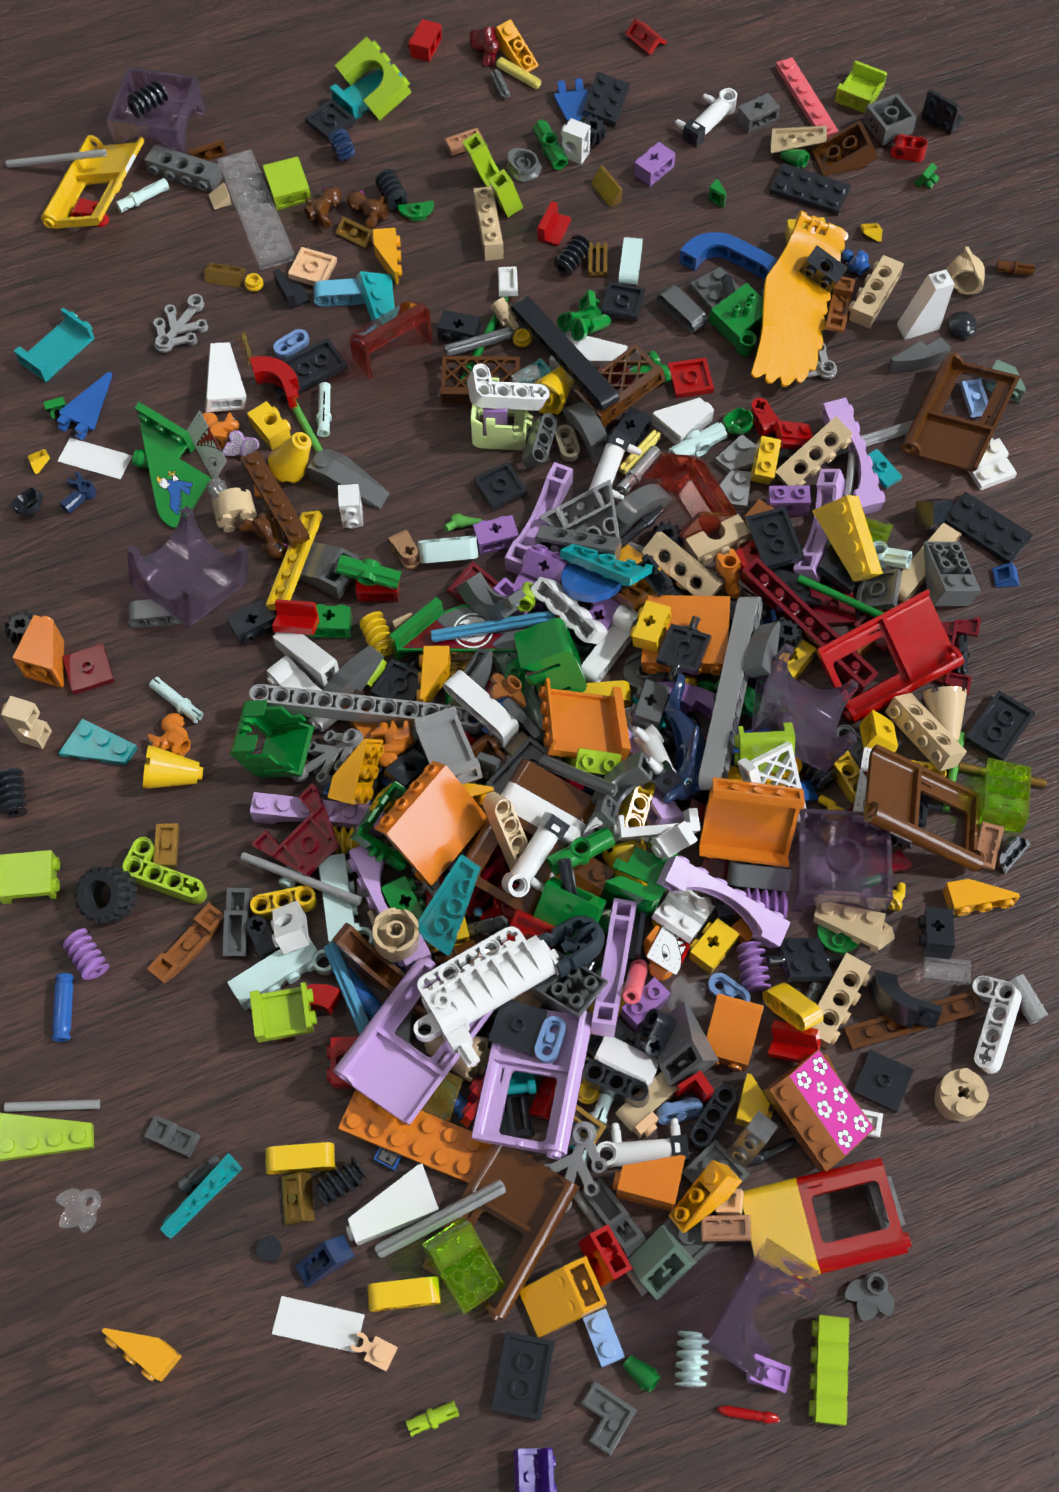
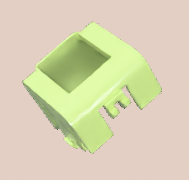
M491 377L492 381L499 382V378ZM472 404V443L475 447L485 449L522 450L526 445L527 429L532 427L531 421L533 416L528 413L529 410L507 409V416L514 417V428L510 425H495V418H486L487 436H483V424L479 422L480 415H483V408Z

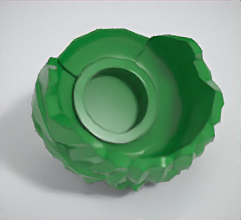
M742 407L733 409L723 418L725 430L730 434H745L753 425V414L750 410L747 411Z

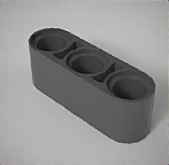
M672 285L657 296L660 306L689 333L695 332L708 322L706 313L677 286Z
M546 413L532 423L522 455V462L528 469H534L547 460L557 427V421L552 414Z
M183 597L137 600L128 604V624L135 628L184 624L189 621L188 600Z
M729 861L726 882L733 886L789 891L792 868Z

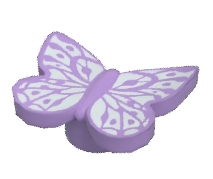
M234 430L229 434L231 441L225 445L223 454L226 456L248 455L259 448V441L253 437L244 438L240 431Z

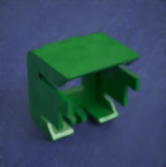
M553 618L513 634L521 668L536 672L551 666L549 669L527 676L526 680L529 686H535L539 682L544 686L546 678H550L551 689L584 692L586 690L587 684L578 650L563 619Z
M267 700L245 701L230 755L258 777H301L314 726L301 723L306 722V718L302 714L291 715L282 706L266 707ZM249 725H253L266 738L262 754L252 755L258 735H246L252 732V728Z
M394 781L380 791L350 838L369 851L368 856H374L377 862L383 860L397 871H400L407 864V860L397 849L394 851L369 833L388 802L394 805L408 790L397 781Z
M649 838L647 845L652 849L653 845L650 842L652 838ZM635 846L628 863L616 858L612 868L648 883L647 886L624 876L613 877L605 882L602 899L607 900L606 903L613 905L614 898L637 902L635 915L640 917L641 912H646L645 919L652 918L666 891V888L656 882L667 859L662 860L661 857L658 858L656 855Z

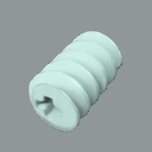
M678 1331V1335L685 1339L677 1342V1345L684 1350L676 1353V1356L683 1359V1361L676 1362V1367L682 1371L675 1373V1377L682 1382L675 1383L674 1385L694 1388L706 1386V1382L700 1380V1376L707 1375V1372L700 1369V1366L708 1364V1361L702 1359L701 1355L708 1354L709 1351L702 1348V1345L709 1343V1340L702 1337V1333Z

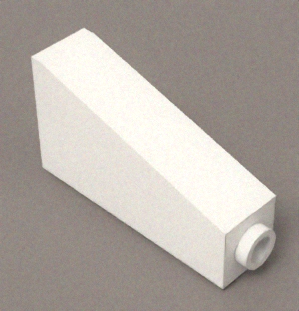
M947 270L928 274L898 321L897 326L904 339L940 329L954 287V282Z
M570 331L563 332L596 369L599 366L602 368L608 365L627 350L626 345L586 336L584 340L577 342L573 340ZM551 356L550 369L553 371L560 365Z
M230 342L213 343L210 345L205 411L216 412L244 409L246 393Z
M276 632L273 636L276 647L288 656L322 690L338 672L337 660L303 634Z
M423 1164L417 1165L348 1218L350 1226L346 1227L350 1241L355 1240L359 1246L422 1221L439 1212Z

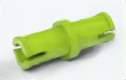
M454 1400L435 1409L432 1407L428 1408L426 1413L408 1419L406 1423L410 1435L414 1436L432 1427L436 1429L439 1427V1424L459 1417V1412Z

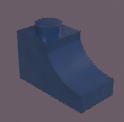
M344 1235L324 1241L300 1261L295 1268L305 1287L308 1288L330 1273L342 1268L355 1256Z

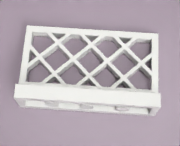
M789 742L750 761L746 758L738 761L742 781L764 784L768 778L773 780L770 785H778L780 782L785 787L792 786L802 789L792 744ZM786 751L787 755L784 761H777L780 754ZM769 762L764 772L758 770V765ZM774 765L780 766L775 776L769 775ZM786 768L790 769L791 773L787 780L781 779ZM804 804L803 809H800L798 819L808 814L806 804Z

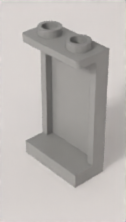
M455 707L443 709L414 720L416 733L429 764L432 761H436L446 765L462 785L482 778L479 761L473 754Z

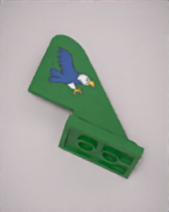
M138 402L135 410L140 422L157 511L166 525L177 529L184 525L211 478L179 459L185 450L192 453L196 448L189 432Z

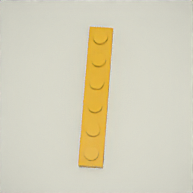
M320 511L302 512L300 520L309 533L310 540L293 547L289 544L266 602L269 610H276V599L291 600L323 517Z

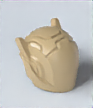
M964 247V253L958 255L947 266V270L958 293L977 294L982 291L984 285V265L979 258L971 253L969 247Z

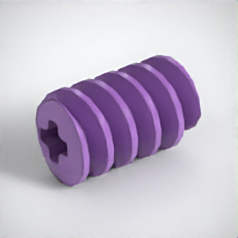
M749 887L744 889L743 892L746 893V897L764 903L765 908L782 913L784 919H786L788 898L784 891L778 897L776 890H773L769 896L767 889H764L761 895L758 888H755L752 894Z
M82 928L67 937L63 943V948L67 951V955L72 958V962L76 965L78 972L81 973V977L84 980H91L103 975L108 970L109 964H103L106 960L105 957H99L101 951L99 949L94 950L97 946L96 943L91 942L92 937L86 935L87 929Z
M761 941L744 942L736 948L737 953L740 954L738 955V961L741 962L739 969L743 971L740 974V978L744 980L741 985L750 992L771 988V984L764 983V981L770 979V976L763 975V972L768 971L769 968L761 965L766 962V957H760L761 954L766 953V949L759 948L763 944Z

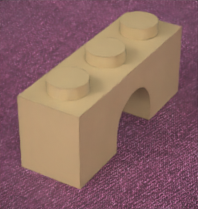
M739 514L721 522L719 530L721 539H710L704 531H701L685 540L684 550L700 564L706 566L716 559L718 553L722 555L729 554L730 549L735 550L746 546L750 540V532Z
M10 696L8 702L2 707V717L19 742L43 749L52 732L47 722L37 719L40 711L35 703Z

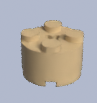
M240 488L226 489L218 493V498L214 499L213 497L211 500L217 525L223 528V531L226 533L233 532L244 519L252 521L257 517L251 492L247 489L246 492L241 491Z
M396 908L386 909L376 917L372 929L376 951L390 962L402 961L412 956L419 947L420 942L419 924L416 917L408 910Z
M968 1068L953 1070L945 1075L936 1086L934 1100L936 1108L945 1118L966 1122L974 1118L984 1108L989 1093L980 1076ZM961 1093L964 1097L959 1098L957 1094Z

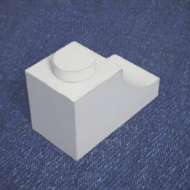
M683 821L671 826L650 842L653 845L652 850L658 858L661 857L662 860H665L695 843L697 838L687 823Z

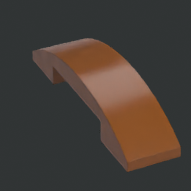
M841 277L835 285L825 330L844 333L855 279Z
M208 903L194 918L193 925L165 954L162 952L147 968V971L164 984L171 980L206 946L223 923L224 914Z

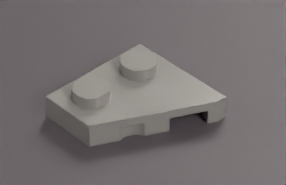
M741 435L715 458V463L727 473L731 470L739 471L752 468L756 445Z
M731 470L709 498L708 505L747 510L751 472Z

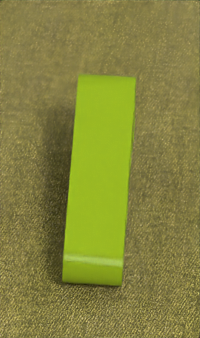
M140 837L134 841L123 862V869L131 874L129 878H134L135 883L196 905L206 900L207 891L199 879L153 863L154 845L149 838ZM149 847L147 852L140 853L143 848ZM134 867H139L138 871L131 873ZM154 874H160L157 879L150 880ZM180 881L178 886L170 887L173 882Z

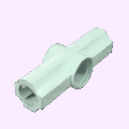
M717 422L701 432L699 430L692 431L684 441L669 448L668 453L674 464H680L694 455L697 457L704 455L711 446L727 438L725 427L722 423Z
M882 541L873 543L881 569L886 566L909 569L912 551L889 548Z

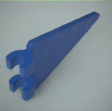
M582 78L575 79V91L566 92L564 80L557 81L558 88L554 99L567 123L571 118L580 121L584 116L582 112L589 95V91L583 89Z
M107 372L59 411L60 417L57 420L59 430L65 432L72 421L78 424L75 428L77 432L75 437L80 440L85 438L88 429L91 431L95 430L112 379L111 372Z

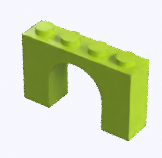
M366 37L335 66L351 86L370 70L381 69L384 71L383 80L379 87L363 100L380 121L412 91L408 87L410 83L405 76L402 75L400 77L398 75L400 71L395 64H389L391 60L385 52L382 54L379 52L381 48L375 40L371 42Z
M476 132L462 141L474 170L486 187H492L494 198L506 216L509 218L521 210L523 205L513 181L504 169L498 170L486 143L479 133Z

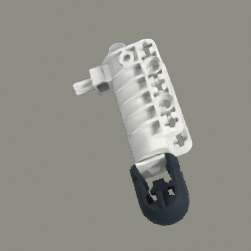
M585 915L575 916L552 928L551 933L545 932L538 937L535 935L526 941L518 928L507 927L419 978L417 986L428 1014L415 1022L414 1032L416 1038L422 1042H429L442 1035L454 1055L459 1053L468 1068L476 1066L480 1059L471 1046L473 1040L468 1032L470 1030L469 1024L550 976L556 974L562 978L569 974L570 969L576 970L599 955L604 945L605 936L602 928L591 917ZM511 934L512 936H517L515 937V941H506L507 935ZM564 940L561 943V947L566 954L570 952L573 954L565 956L563 960L558 962L556 960L559 958L558 954L554 949L550 950L549 948L556 946L558 942ZM490 945L496 947L495 950L488 954L484 953L486 947ZM479 951H480L481 956H482L481 958H480V957L477 958V957H478V953H477V952H479ZM467 958L475 959L474 962L466 964ZM458 963H460V967L463 966L460 970L459 967L456 965ZM448 969L456 971L446 978L443 977V973ZM437 975H439L440 981H437ZM428 981L430 984L435 982L429 988L423 989L425 987V982ZM428 1024L432 1027V1030L428 1035H421L418 1032L420 1026Z

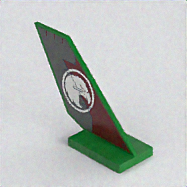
M435 597L390 634L389 637L393 656L398 661L410 652H423L424 646H449L450 653H475L478 648L491 650L493 653H517L513 634L532 626L433 642L431 639L432 630L490 621V619L477 614L466 604L443 612L442 602Z

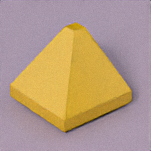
M878 223L860 225V229L864 234L878 242L882 241V228Z
M46 449L27 456L35 474H38L50 459Z

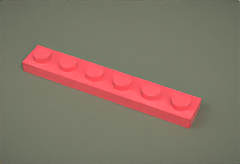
M793 57L776 62L777 71L811 126H827V139L838 133V129Z

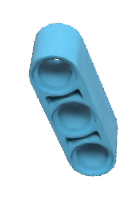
M357 278L317 281L314 284V303L317 306L365 304Z

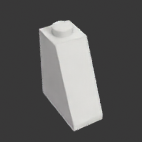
M701 398L693 399L655 411L652 416V426L677 445L684 441L692 431H701L713 419L714 409Z

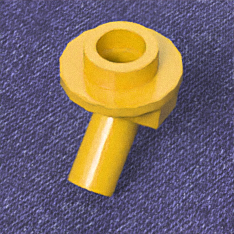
M824 795L818 798L820 804L828 807L824 812V818L830 821H839L846 814L845 809L838 806L835 801Z
M902 882L897 884L896 890L885 893L884 902L891 911L899 912L902 909V900L905 898L906 885Z

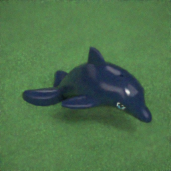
M680 672L670 696L667 697L662 717L669 719L674 732L677 751V763L674 768L679 773L682 782L663 795L662 800L665 804L675 800L690 801L703 791L699 788V773L707 740L699 730V726L695 725L680 710V702L685 689V676Z

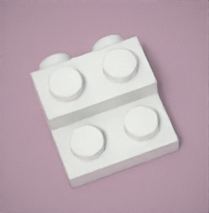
M1000 438L991 439L978 469L974 472L968 471L980 491L1016 477L1017 473L1007 458L1009 452Z
M685 890L677 894L670 891L663 903L654 912L652 919L690 943L710 918L715 906L712 905L709 898L700 897L693 890Z

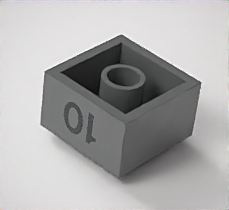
M896 93L867 105L863 122L883 146L893 142L897 134H912L917 117L899 94Z

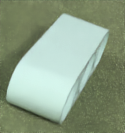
M624 237L619 284H638L643 239Z
M462 536L418 541L420 563H434L478 558L477 537Z

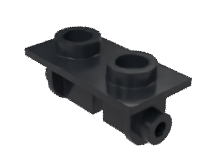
M645 554L641 558L643 561L636 565L645 567V564L653 565V570L651 574L643 579L658 597L673 591L672 580L668 578L663 570L658 569L659 565L652 555Z

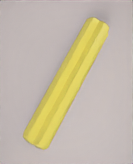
M503 57L497 60V67L534 89H538L541 86V79Z
M652 430L637 446L638 449L642 450L641 455L638 456L630 453L619 465V471L622 474L626 475V472L637 464L649 448L661 439L660 432Z

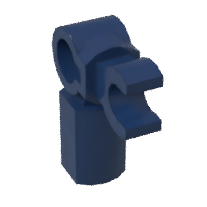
M75 472L76 480L72 481L67 478L69 486L74 489L76 488V490L60 502L61 507L68 514H71L82 505L85 499L91 500L97 494L93 483L83 479L79 472Z

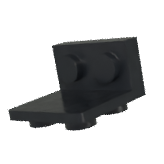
M931 89L927 92L921 119L951 135L961 125L964 117L958 114L960 109L958 104Z

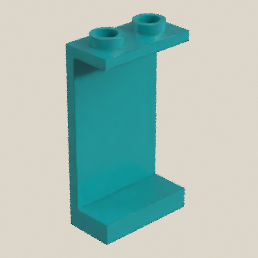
M376 69L344 91L336 84L330 87L332 100L354 116L355 120L370 111V108L363 100L379 87L383 80L384 71Z
M65 308L61 309L64 320L31 350L27 352L20 346L14 350L18 362L45 382L95 339L92 326L87 321L83 322L74 312H69Z

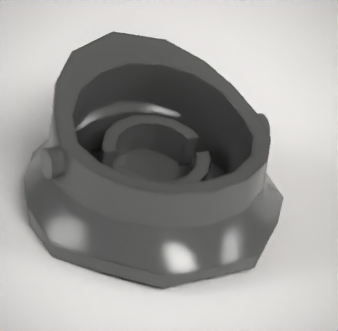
M513 148L508 152L507 173L512 179L525 183L538 178L542 166L534 152L524 148Z

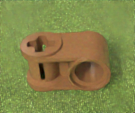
M406 529L387 538L392 552L396 554L404 568L415 569L420 563L419 556L417 555L418 549Z

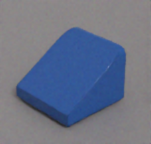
M1012 562L992 568L996 587L1020 585L1017 569Z
M800 781L801 787L804 790L805 804L817 801L818 796L811 781Z

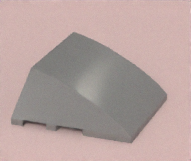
M611 479L539 516L552 527L620 538Z

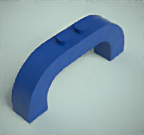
M720 232L704 233L692 238L680 250L679 263L695 271L708 258H724L761 277L764 281L777 262L776 258L748 244L746 241Z

